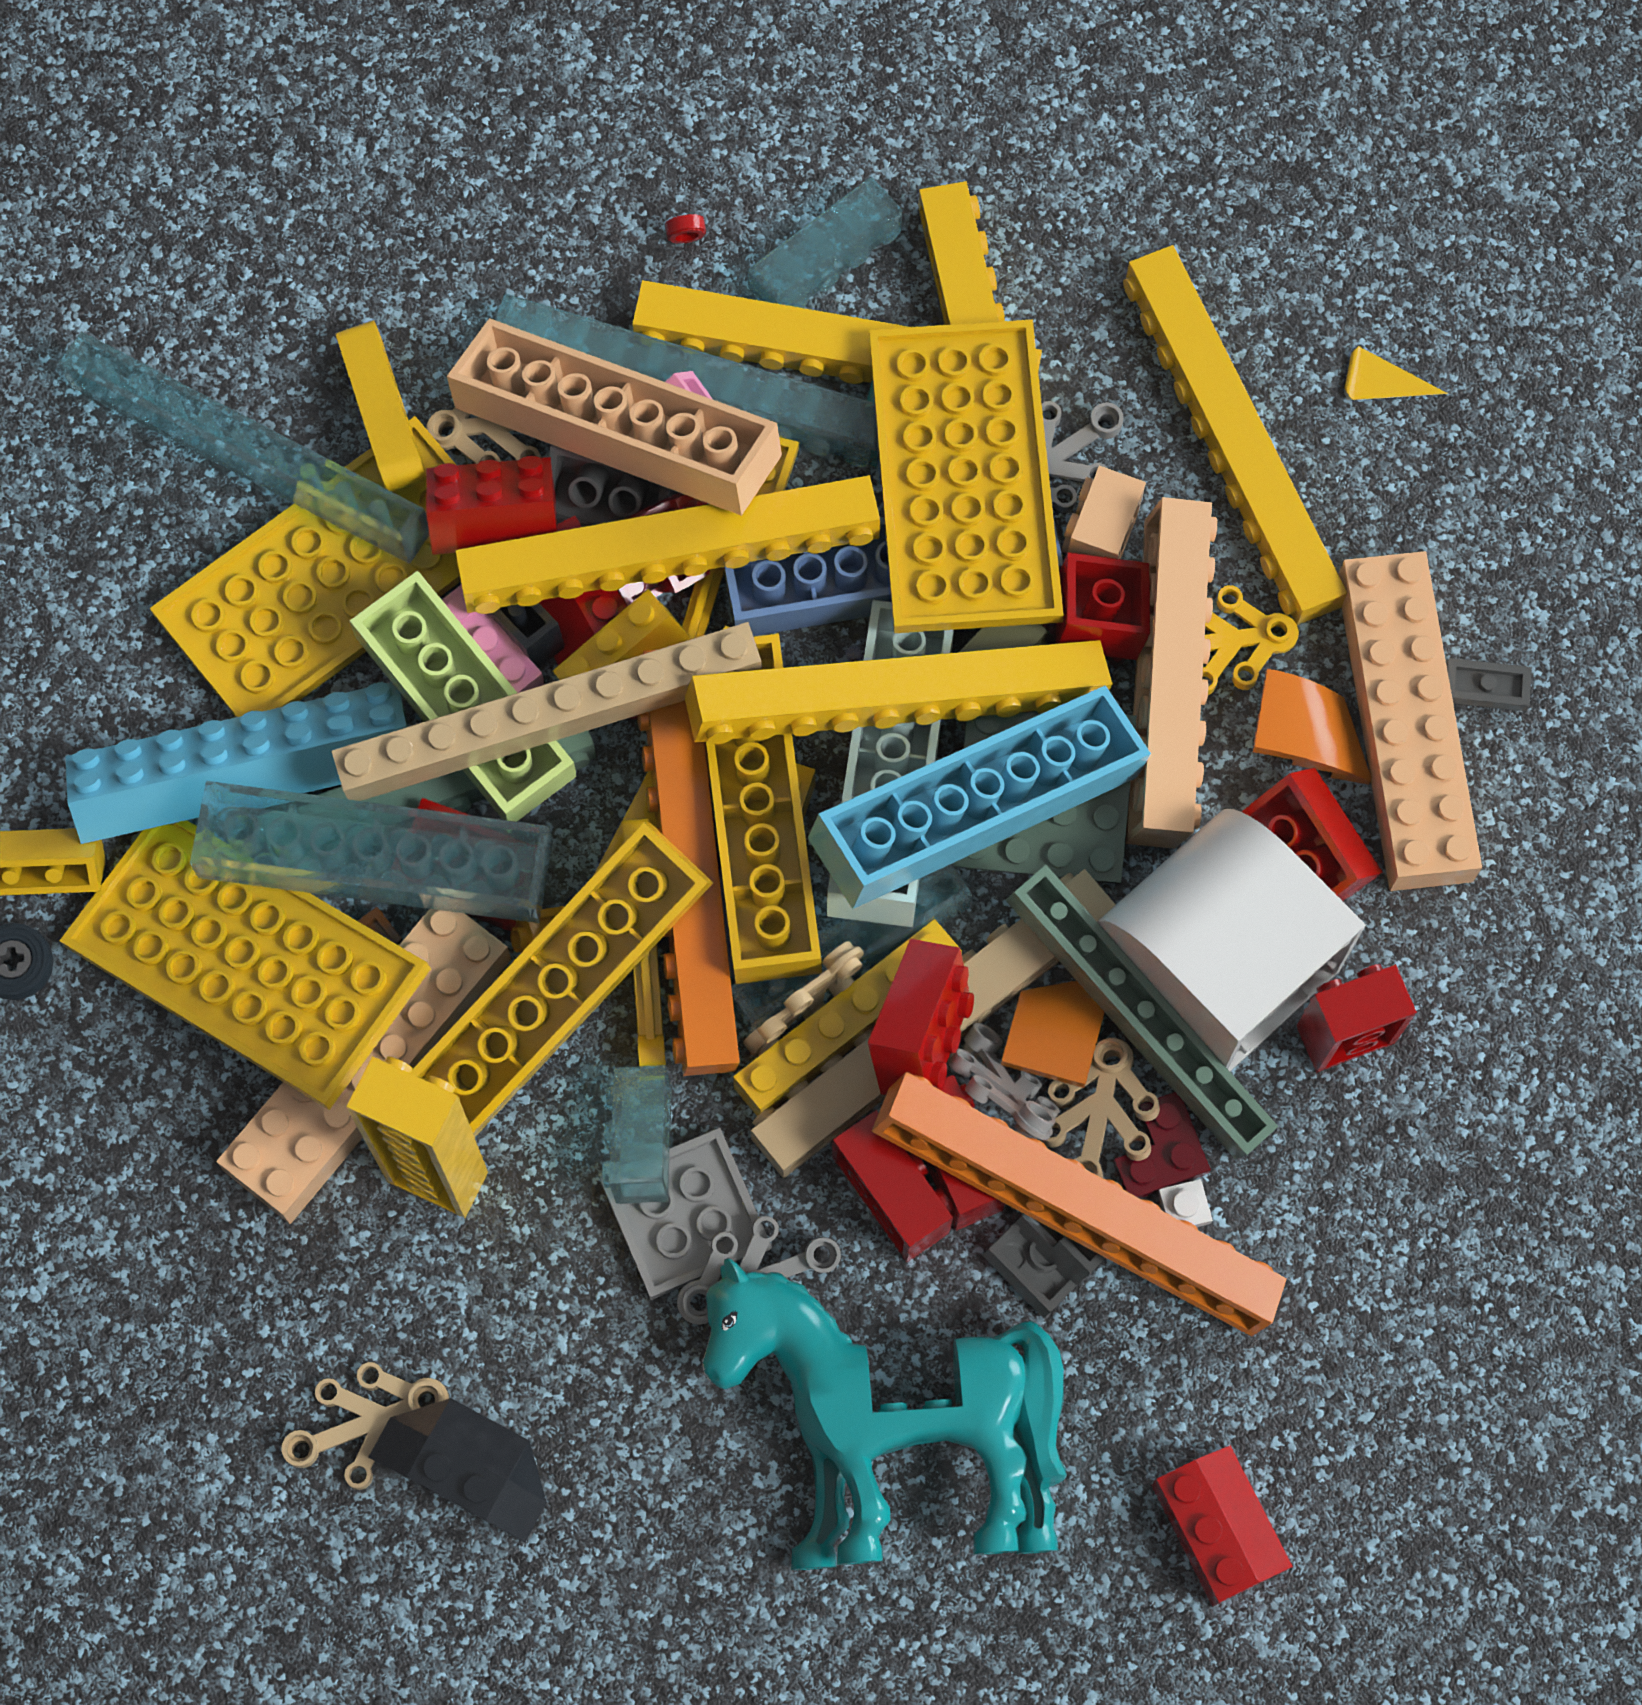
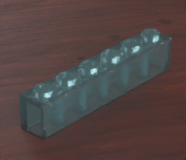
M953 864L932 872L919 879L913 927L845 919L818 935L821 963L835 948L850 941L854 947H860L864 951L860 959L863 965L854 974L856 975L888 956L932 920L936 919L942 925L969 909L972 893ZM822 963V973H824L827 968ZM821 974L742 984L735 983L731 986L734 1009L751 1034L769 1018L785 1009L784 1002L794 992L803 988Z

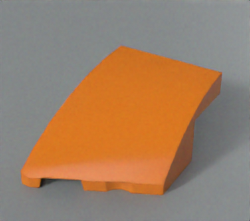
M1267 669L1252 752L1293 759L1292 765L1315 767L1316 770L1331 772V778L1369 785L1371 775L1344 697L1311 680L1282 671Z
M1077 981L1021 991L1001 1065L1084 1088L1104 1011Z

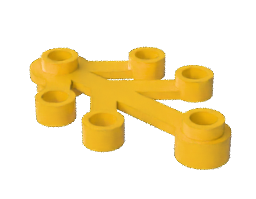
M1227 585L1221 588L1218 593L1217 607L1224 613H1234L1253 628L1238 630L1212 612L1210 622L1205 623V629L1213 634H1206L1205 638L1210 639V652H1217L1206 667H1203L1202 677L1209 678L1212 683L1208 686V695L1214 692L1218 678L1241 647L1258 645L1249 660L1237 664L1232 674V682L1238 689L1249 690L1255 686L1260 670L1272 654H1281L1291 650L1295 646L1299 635L1297 624L1291 617L1282 613L1265 615L1243 600V595L1239 588ZM1232 595L1236 598L1237 602L1235 604H1227L1223 601L1222 597ZM1273 627H1280L1285 631V635L1277 637L1272 634L1271 629ZM1248 671L1252 675V679L1243 681L1239 678L1238 673Z

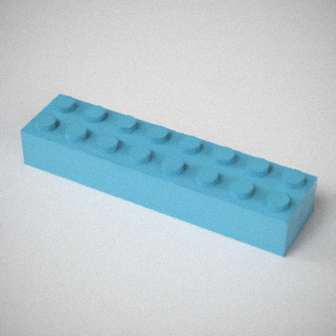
M378 682L369 685L367 688L346 693L334 692L324 698L306 702L294 701L280 708L267 711H250L236 718L223 721L211 720L192 728L179 731L167 730L156 736L139 740L127 739L119 742L117 745L95 750L83 749L73 755L65 756L67 802L81 844L341 785L331 751L409 727L402 696L392 682Z
M1105 685L819 813L808 839L851 908L855 909L1136 779L1151 753Z

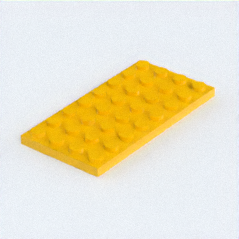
M1033 319L869 330L894 633L1063 623L1064 614Z
M417 417L411 418L409 423L425 471L426 468L437 467L441 464H455ZM371 447L150 607V610L235 717H240L250 711H267L284 707L290 702L300 701L365 653L366 650L354 636L350 620L416 571H419L439 597L460 583L461 578L456 553L432 555L426 514V480L388 493Z
M187 820L142 830L102 883L100 892H96L59 940L70 951L328 1110L332 1108L431 970L426 961Z

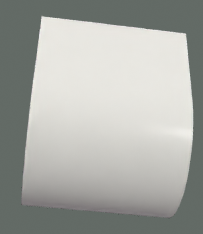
M1223 809L1097 921L1229 1071H1232L1315 995L1317 987L1329 982L1340 972L1366 926L1281 839L1257 820L1234 809Z

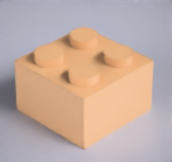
M1099 465L1094 479L1086 477L1078 498L1079 504L1076 513H1072L1064 534L1065 540L1061 552L1065 554L1069 552L1121 559L1139 513L1146 482Z

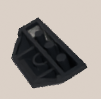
M452 1398L390 1417L368 1456L373 1461L523 1542H526L547 1503L530 1441Z

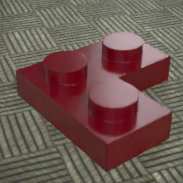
M1176 1092L1159 1097L1160 1112L1158 1116L1151 1121H1142L1152 1144L1150 1155L1141 1161L1132 1160L1127 1155L1118 1157L1113 1161L1123 1189L1139 1199L1157 1193L1161 1188L1182 1184L1207 1175L1211 1171L1184 1101ZM1145 1102L1140 1104L1139 1109L1149 1111L1153 1108L1154 1104Z

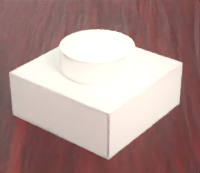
M1201 1179L1158 1190L1157 1193L1163 1212L1178 1220L1188 1221L1196 1227L1212 1223L1213 1220Z

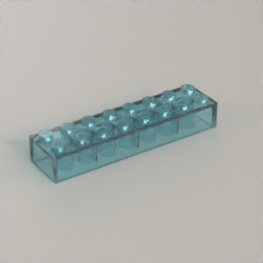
M206 781L190 864L197 877L202 879L540 923L553 840L550 826Z

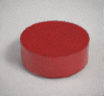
M697 214L677 216L669 219L664 224L667 240L672 243L694 242L706 234L704 217Z

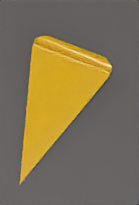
M1359 346L1350 355L1344 387V394L1347 400L1448 394Z

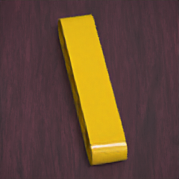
M372 320L335 333L387 492L391 493L425 481L426 471L375 321Z

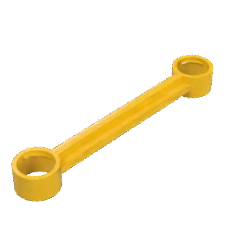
M649 818L623 820L624 843L643 822L649 823ZM656 944L633 968L640 1078L666 1077L658 947Z

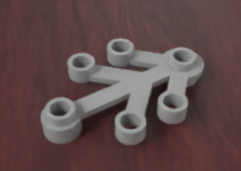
M1043 402L1042 412L1052 411L1056 415L1052 420H1047L1043 417L1049 476L1084 482L1086 477L1091 478L1090 475L1097 472L1099 465L1108 468L1102 463L1085 465L1065 460L1098 438L1111 439L1117 436L1123 424L1121 409L1117 405L1108 402L1097 405L1091 413L1088 425L1052 448L1055 427L1060 423L1062 411L1055 402ZM1102 420H1108L1112 423L1113 427L1105 429L1100 427L1098 423ZM1060 485L1057 488L1050 487L1052 506L1055 510L1067 513L1074 509L1077 493L1072 486ZM1067 494L1072 500L1069 503H1061L1057 496Z
M974 1023L964 1038L966 1042L963 1046L964 1050L958 1048L956 1053H953L948 1060L949 1066L964 1077H969L972 1072L975 1074L965 1087V1091L973 1099L980 1103H987L991 1099L1013 1116L1016 1121L1015 1128L1020 1134L1027 1138L1048 1140L1053 1134L1052 1126L1060 1112L1059 1108L1051 1100L1039 1096L1035 1102L1026 1101V1097L1034 1098L1042 1087V1083L1036 1076L1024 1071H1020L1013 1081L995 1055L1003 1043L1000 1036L991 1028L981 1023Z
M760 1216L752 1224L753 1237L740 1264L745 1273L777 1272L783 1274L786 1278L811 1268L820 1273H827L838 1266L841 1259V1251L837 1243L832 1239L817 1237L807 1244L805 1252L758 1269L769 1243L779 1233V1226L774 1218ZM762 1221H770L773 1225V1233L767 1238L761 1237L757 1231L758 1225ZM722 1231L713 1236L711 1240L712 1252L700 1279L684 1285L678 1294V1311L686 1321L692 1324L701 1325L708 1323L707 1304L702 1310H694L690 1304L691 1298L695 1294H703L706 1297L709 1288L719 1280L721 1275L720 1267L724 1265V1259L732 1257L738 1249L736 1237L729 1232ZM724 1236L729 1237L732 1240V1249L727 1253H720L716 1247L718 1239ZM819 1246L827 1247L830 1253L828 1260L823 1263H819L814 1259V1251Z

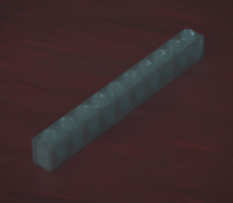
M506 293L504 294L495 318L498 322L663 382L674 373L693 371L713 400L776 422L779 437L797 441L799 445L805 446L808 451L816 455L825 456L829 453L842 457L853 466L866 467L869 465L877 468L879 464L875 403Z
M82 331L58 362L70 387L409 564L429 537L427 515L424 508Z

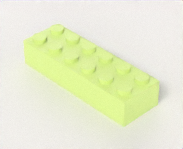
M419 571L413 573L350 620L355 638L423 722L517 693ZM557 741L462 769L508 827L512 826L577 777L574 761Z

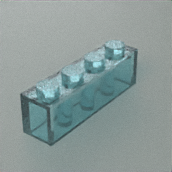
M872 176L750 267L748 269V288L760 301L804 308L811 296L819 290L824 292L830 289L838 281L840 274L849 267H859L867 260L874 248L881 243L887 245L898 236L902 225L901 207Z

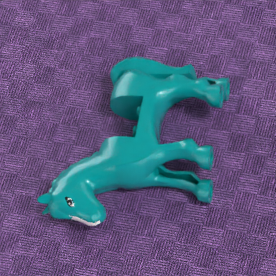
M730 1258L724 1259V1265L720 1267L722 1279L713 1284L706 1293L707 1315L711 1333L703 1359L704 1374L719 1388L729 1389L741 1384L756 1362L774 1353L792 1385L795 1413L803 1440L812 1456L815 1477L814 1518L810 1532L792 1549L791 1570H816L836 1567V1553L833 1545L849 1528L850 1521L845 1505V1483H847L852 1494L854 1516L850 1533L837 1548V1565L882 1562L883 1548L879 1536L885 1526L891 1521L890 1506L879 1490L872 1471V1461L881 1455L914 1445L949 1441L975 1449L982 1458L988 1474L990 1500L985 1523L973 1534V1555L1015 1552V1554H1034L1059 1551L1058 1537L1054 1529L1056 1504L1051 1497L1049 1487L1061 1483L1067 1476L1066 1468L1060 1460L1056 1447L1058 1423L1064 1402V1367L1060 1350L1052 1337L1035 1322L1024 1321L993 1338L983 1336L954 1339L953 1372L956 1407H952L951 1399L925 1401L922 1409L907 1410V1403L904 1402L881 1404L878 1412L873 1413L866 1346L853 1344L850 1336L839 1330L836 1320L816 1298L809 1294L804 1285L790 1281L783 1274L777 1272L745 1273L735 1261ZM1013 1344H1018L1023 1347V1357L1012 1346ZM1020 1523H1022V1524H1021V1527L1019 1528V1530H1018V1532H1017V1531H1016V1528L1018 1527V1525H1019Z

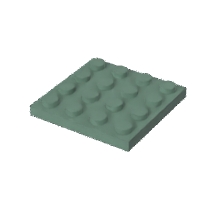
M1037 711L1019 712L1011 717L986 715L966 721L964 748L1036 717L1041 713ZM1126 715L1134 729H1136L1137 716ZM1131 781L952 863V868L1033 876L1044 865H1047L1058 878H1062L1068 873H1072L1075 877L1082 870L1086 869L1096 882L1120 884Z

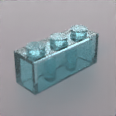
M666 1065L614 1068L613 1084L606 1087V1103L608 1111H612V1123H605L604 1127L606 1149H611L610 1161L603 1162V1183L605 1188H611L616 1204L668 1202L672 1085Z

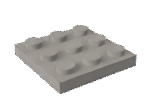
M721 1128L600 1178V1182L650 1300L682 1288L691 1281L699 1280L712 1252L711 1240L718 1232L726 1231L736 1237L738 1249L730 1259L737 1264L742 1261L753 1237L752 1224L759 1216ZM759 1223L757 1228L758 1234L763 1238H767L768 1236L762 1223ZM726 1236L719 1238L716 1243L717 1250L720 1253L729 1252L733 1245L732 1240ZM769 1243L766 1251L772 1249L771 1243Z

